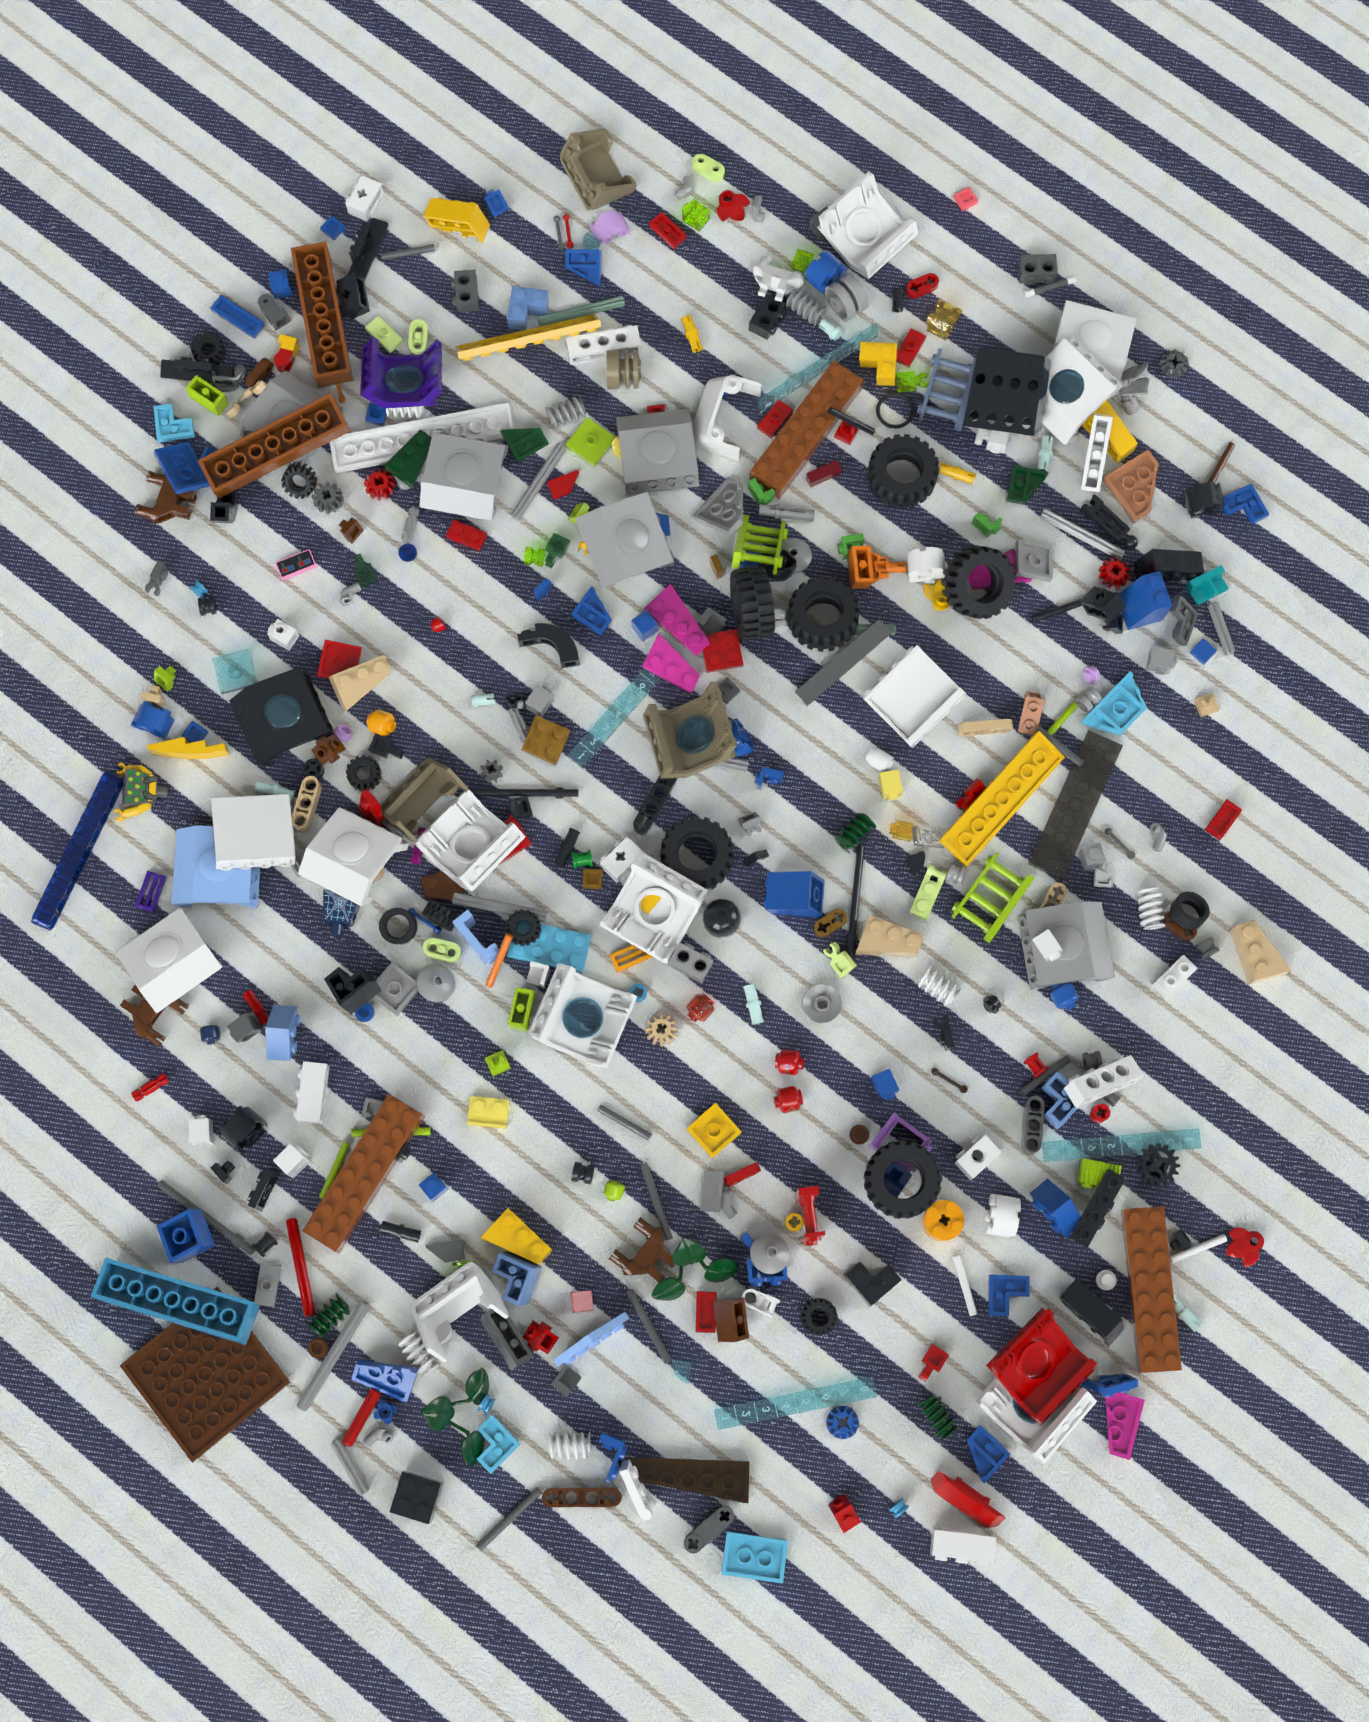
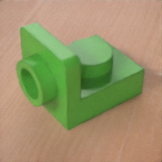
M755 478L748 481V490L758 506L760 504L767 505L773 501L775 497V490L773 488L765 492L763 485L760 482L758 483Z
M978 512L971 524L988 538L991 534L995 535L1002 528L1000 525L1003 519L999 517L994 523H991L987 515Z
M863 533L841 536L837 547L838 553L842 554L843 560L847 559V549H850L852 546H863Z

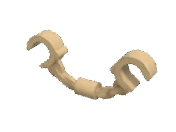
M262 380L258 381L254 386L245 390L243 396L237 400V403L234 402L232 408L225 413L230 418H233L241 409L239 405L245 398H249L253 393L259 395L267 385Z

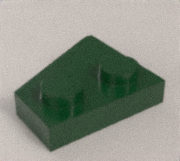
M541 428L500 430L516 462L549 445Z
M1013 465L1006 502L1025 505L1047 478L1048 472Z

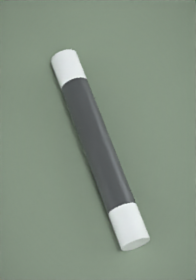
M1074 275L1024 291V297L1028 298L1076 283V277Z

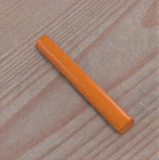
M505 934L485 984L489 988L493 987L513 938L511 934Z

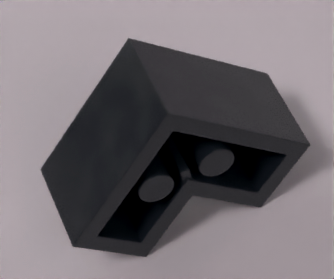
M338 967L324 978L339 1006L351 1015L382 991L375 978L363 968L351 976Z
M861 1262L844 1275L845 1279L869 1307L902 1280L889 1264L874 1277Z

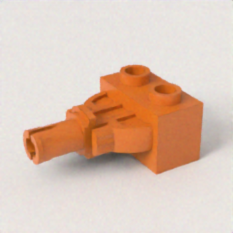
M852 546L848 551L847 562L850 587L852 589H868L871 584L878 582L880 579H887L889 573L906 572L905 561L890 562L887 560V556H879L871 552L870 546Z

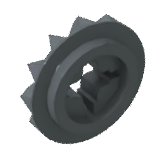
M1176 349L1173 351L1168 350L1160 359L1161 370L1170 377L1182 376L1189 367L1188 357ZM1174 358L1177 362V366L1175 367V369L1172 363V360Z

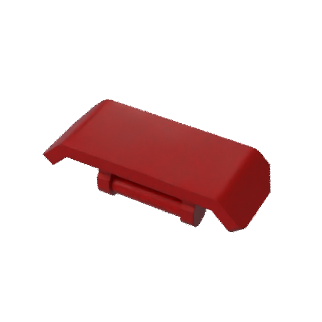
M938 1471L931 1478L933 1490L937 1495L983 1527H997L1006 1519L1004 1515L988 1505L991 1500L990 1498L980 1494L963 1482L960 1477L957 1476L955 1480H952L944 1473Z

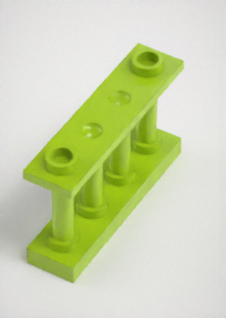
M743 515V524L739 527L734 548L732 568L739 569L740 562H744V560L774 565L773 574L776 575L777 569L782 567L783 557L780 556L783 539L787 540L788 529L785 528L786 521H782L781 529L752 525V523H748L749 515ZM750 532H751V533L764 534V535H770V536H777V537H779V539H778V538L765 537V536L752 535V534H750ZM748 542L761 543V544H767V545H774V546H777V548L767 547V546H761V545H755V544H748ZM746 551L757 552V553H763V554H769V555H776V556H775V557H769V556H763V555H756V554L746 553Z
M997 852L993 857L991 855L988 856L983 864L986 867L961 903L957 901L951 909L954 912L951 918L955 919L959 913L983 929V932L986 934L983 939L988 943L994 938L1034 880V877L1030 874L1026 878H1020L995 861L999 855ZM990 867L1015 883V886L1018 888L1017 891L1009 893L985 877ZM979 883H982L1004 898L1005 902L1008 903L1005 908L996 907L974 892ZM971 898L993 913L994 917L997 918L994 924L986 923L963 906L967 900Z

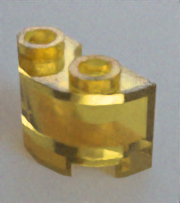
M939 299L935 305V313H930L926 321L929 324L927 331L946 341L963 310Z

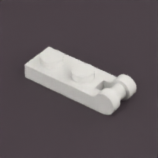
M630 1459L626 1460L621 1465V1476L640 1518L648 1520L652 1515L653 1502L646 1498V1489L639 1482L637 1468L632 1466Z

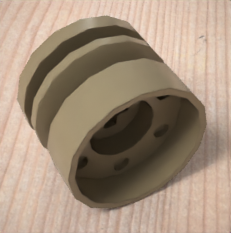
M607 350V389H620L621 381H625L626 389H629V381H634V389H638L641 379V360L638 350H633V358H629V350H626L624 359L620 358L619 350Z

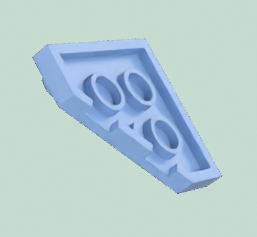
M626 1312L620 1314L586 1335L553 1361L557 1367L563 1363L566 1365L571 1364L577 1359L576 1355L580 1357L588 1351V1347L593 1349L601 1343L599 1339L604 1341L612 1335L611 1331L616 1333L624 1328L623 1323L630 1318Z

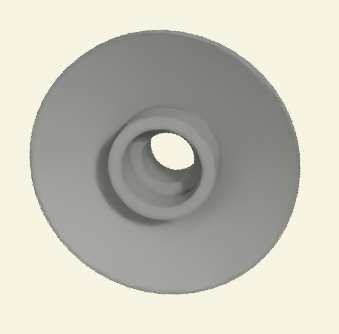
M789 538L782 542L781 551L784 549L789 553L791 551L797 552L796 555H793L797 561L794 573L804 571L810 565L812 559L809 545L798 538Z
M431 964L424 967L418 974L417 988L425 999L431 1002H442L452 995L455 988V979L446 967L439 964ZM436 978L441 981L440 984L435 983Z
M819 984L811 987L805 993L803 1009L811 1020L818 1023H827L834 1020L840 1013L842 1006L841 997L833 987ZM819 1002H824V1003H825V1007H824V1008H820V1007L818 1006V1003H819Z
M771 1233L763 1234L752 1243L750 1258L753 1265L759 1271L766 1274H775L783 1270L788 1264L790 1257L789 1248L780 1236ZM769 1249L774 1250V1256L769 1255Z

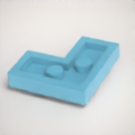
M172 404L153 406L158 442L195 438L192 418L175 420Z
M493 1414L477 1429L491 1443L477 1458L490 1474L520 1445Z

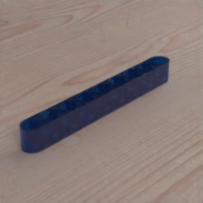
M105 771L102 774L33 913L32 924L51 931L56 925L123 788V777L109 771Z

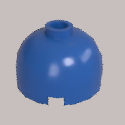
M737 718L731 720V730L733 737L736 739V747L734 749L736 757H742L753 752V743L749 734L745 733L742 729L744 727Z

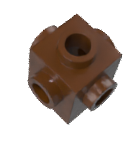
M333 734L327 738L323 736L315 742L317 745L312 749V752L322 765L328 762L333 764L340 758L339 755L346 748L336 734Z

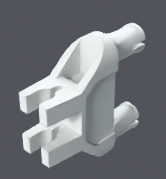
M764 254L753 267L754 277L760 285L758 295L765 297L767 291L771 290L777 292L775 300L782 302L784 295L802 287L806 268L802 265L801 269H799L800 265H796L794 272L770 265L772 258L769 255L766 258Z

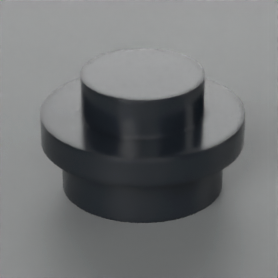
M990 995L983 999V1006L986 1011L994 1014L999 1012L1001 1002L996 996Z

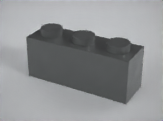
M493 1309L483 1314L480 1321L510 1370L513 1371L528 1362L533 1354L511 1318L505 1319Z

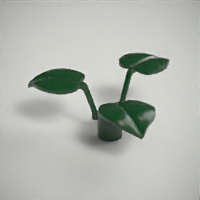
M683 1236L672 1255L673 1262L679 1266L678 1279L676 1280L674 1277L663 1279L655 1286L651 1296L656 1300L671 1301L681 1297L686 1290L685 1284L681 1283L683 1266L699 1262L704 1270H706L704 1274L705 1279L714 1283L730 1279L737 1273L739 1266L729 1258L715 1259L709 1266H706L703 1262L706 1257L705 1249L699 1243Z
M482 1367L474 1371L467 1379L465 1390L469 1397L468 1399L451 1402L447 1396H439L420 1411L434 1431H441L447 1424H450L467 1435L461 1442V1453L467 1465L471 1467L476 1465L478 1462L477 1458L483 1453L484 1437L479 1431L470 1433V1431L452 1422L450 1419L455 1414L452 1406L470 1403L471 1401L475 1405H480L488 1394L489 1379L486 1370Z

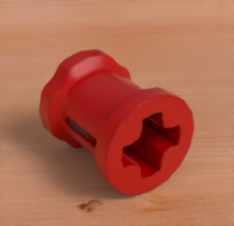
M1038 1052L1023 1062L1034 1073V1078L1049 1068L1040 1060Z
M1097 1104L1091 1109L1089 1116L1093 1122L1099 1124L1106 1121L1110 1117L1111 1112L1107 1105ZM1103 1111L1104 1115L1097 1116L1096 1113Z

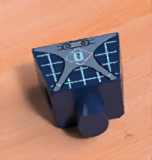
M324 889L323 920L326 924L332 925L331 935L342 936L344 926L353 927L360 905L331 890Z

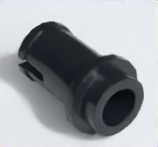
M894 288L891 292L892 311L899 313L903 311L905 292L902 288Z

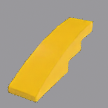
M185 737L147 745V749L151 754L169 758L210 759L229 756V750L225 743L208 746L205 740L188 743Z

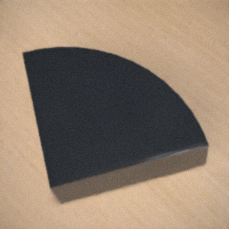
M524 696L506 697L507 706L525 709Z
M767 849L754 852L744 859L743 863L745 867L752 866L757 860H764L769 857Z
M924 851L905 858L912 876L916 875L924 865Z

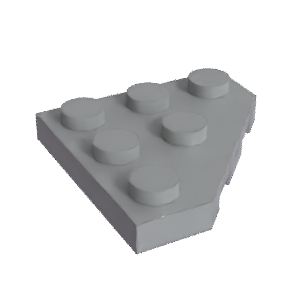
M727 477L692 515L695 521L731 537L743 524L742 484L735 479Z

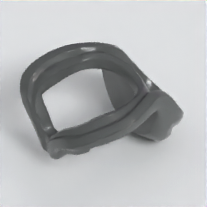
M241 364L234 367V377L216 376L215 371H212L211 382L213 387L221 392L236 390L246 375V368ZM215 380H228L234 383L232 386L227 387L216 386Z

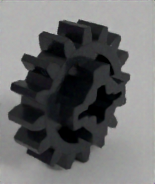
M1156 1143L1155 1147L1153 1144H1149V1150L1142 1148L1144 1154L1137 1155L1141 1159L1140 1162H1136V1165L1141 1168L1137 1170V1173H1143L1141 1179H1148L1147 1184L1152 1185L1155 1181V1186L1160 1187L1161 1182L1166 1186L1168 1185L1167 1180L1174 1181L1173 1174H1179L1175 1170L1180 1167V1164L1175 1162L1179 1157L1173 1156L1174 1149L1168 1151V1145H1164L1161 1148V1143ZM1158 1151L1163 1152L1167 1157H1161ZM1157 1161L1161 1162L1159 1168H1155ZM1149 1172H1154L1158 1178L1152 1177Z

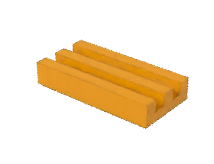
M630 945L609 955L617 973L651 959L652 956L647 953V955L619 967L618 964L645 952L639 950L616 960L615 957L638 948Z

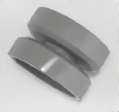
M849 273L840 277L838 283L833 282L825 288V295L829 305L843 321L850 320L855 317L856 312L861 313L869 306L868 297L862 285Z

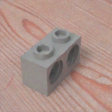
M679 942L668 962V966L703 984L713 966L712 957L705 952L698 953L692 945L686 942L684 944ZM686 953L689 958L686 961H680L678 955ZM702 962L706 967L700 971L695 968V964Z

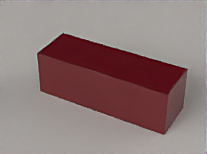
M835 460L806 473V480L811 488L840 475L842 468L838 461Z

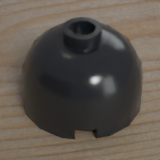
M782 549L780 556L783 557L782 567L777 569L776 575L773 574L774 565L759 563V566L765 568L770 582H783L794 573L797 561L788 551ZM763 553L761 554V555H763V556H769V557H775V556H776V555H769V554H763Z
M728 899L712 901L703 912L705 929L709 934L717 938L733 935L740 926L741 914L739 908Z

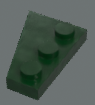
M420 429L385 464V469L414 489L418 476H420L423 465L427 460L432 437Z

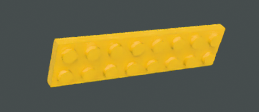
M591 314L455 346L458 358L468 361L476 355L481 357L489 356L493 351L502 353L509 351V348L515 346L516 349L524 348L527 346L526 344L532 342L536 345L544 343L545 339L559 340L563 335L567 334L569 336H576L580 334V331L584 330L593 332L597 330V327H601V323L596 314Z
M1036 731L938 841L964 867H967L1065 757L1040 731Z

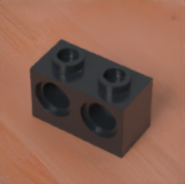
M766 294L749 321V331L768 340L770 335L775 334L779 320L783 321L786 316V303L776 301L775 297ZM770 309H775L777 311L771 312ZM766 323L768 324V326H762L760 324Z

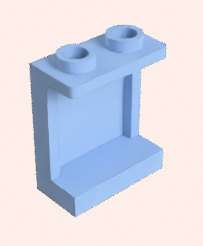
M469 910L465 911L453 921L456 930L484 965L494 962L499 952L497 945L493 943L488 948H483L469 930L476 924L473 915Z

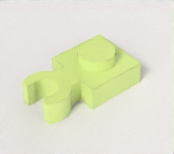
M833 942L830 944L833 952L829 947L823 951L827 957L832 958L829 964L839 977L843 978L857 965L846 951L840 952L839 945Z

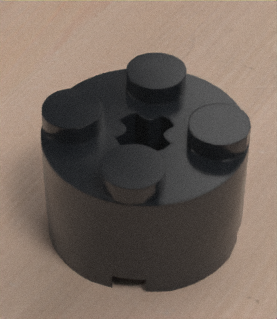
M1215 482L1203 483L1194 486L1195 489L1192 491L1189 488L1183 491L1187 512L1191 519L1201 517V513L1217 514L1220 512L1219 509L1225 506L1219 482L1217 485Z
M239 1106L233 1112L231 1119L221 1125L220 1130L222 1131V1137L236 1150L243 1153L245 1152L243 1148H251L259 1141L265 1132L263 1126L267 1127L268 1124L250 1107Z

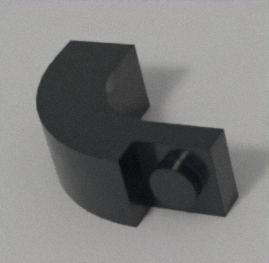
M238 489L221 498L217 497L216 502H211L210 521L212 523H233L235 521L239 503Z
M537 623L535 624L536 631L524 630L517 634L520 647L535 644H547L553 647L559 655L561 669L580 666L577 647L570 635L563 629L551 624Z

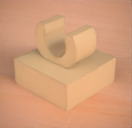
M152 685L150 693L143 691L142 701H147L159 708H163L165 704L161 696L162 690H160V687Z
M1213 693L1194 699L1200 717L1216 713L1220 710Z

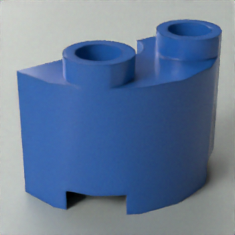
M143 701L131 726L165 740L175 720L170 716L171 712L164 708L158 710L154 708L153 704Z
M895 1162L892 1163L884 1174L886 1189L890 1194L898 1198L913 1174Z
M747 1258L748 1283H750L751 1287H761L762 1283L770 1282V1286L782 1285V1281L788 1280L787 1265L778 1273L766 1274L759 1271L753 1265L751 1258Z

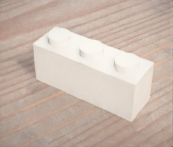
M303 1062V1067L299 1068L298 1077L301 1078V1083L296 1089L298 1106L294 1107L293 1117L296 1118L298 1123L322 1125L330 1068L328 1064Z
M932 1528L930 1554L935 1556V1560L947 1561V1557L956 1558L955 1562L968 1564V1560H974L976 1565L988 1566L989 1562L994 1563L995 1536Z

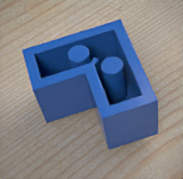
M1047 1178L1030 1192L1033 1199L1032 1204L1038 1211H1043L1044 1216L1051 1222L1050 1227L1056 1234L1060 1232L1066 1238L1073 1232L1081 1216L1071 1198Z

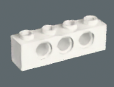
M627 325L618 329L609 328L605 331H593L587 334L566 337L570 365L607 359V350H619L620 357L625 356L626 350H629V355H633V350H638V354H641L638 326ZM619 339L625 340L624 342H618ZM601 342L607 343L606 345H600ZM589 345L588 348H583L582 346Z
M1094 413L1081 490L1100 492L1113 419L1112 415Z
M1131 1055L1125 1058L1120 1056L1113 1060L1111 1064L1106 1062L1100 1065L1097 1070L1091 1068L1084 1072L1082 1076L1077 1074L1068 1080L1069 1084L1064 1090L1077 1109L1135 1084L1144 1074Z

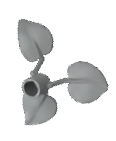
M1148 363L1136 365L1125 370L1122 373L1121 381L1127 380L1128 385L1119 392L1122 400L1120 401L1116 396L1111 397L1118 403L1119 407H1124L1127 415L1134 414L1140 410L1135 395L1148 394L1149 379L1147 377L1131 382L1132 379L1139 378L1146 372ZM1084 389L1077 394L1074 402L1081 397Z

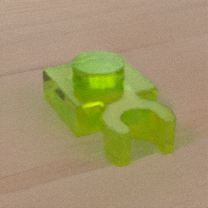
M915 371L897 372L898 392L916 391V386L927 388L929 382H923L921 379L927 378L928 373L922 372L915 376Z

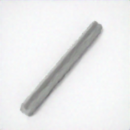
M360 1301L296 1404L300 1410L307 1411L370 1309L368 1304Z

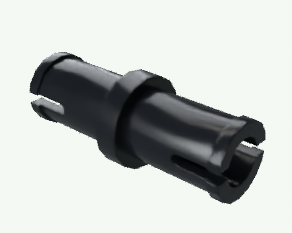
M569 828L564 842L560 844L561 848L554 861L555 864L561 867L566 866L571 852L575 850L573 847L580 835L579 831Z
M383 1220L379 1233L395 1236L398 1240L402 1238L418 1243L422 1230L405 1227V1224L397 1225Z

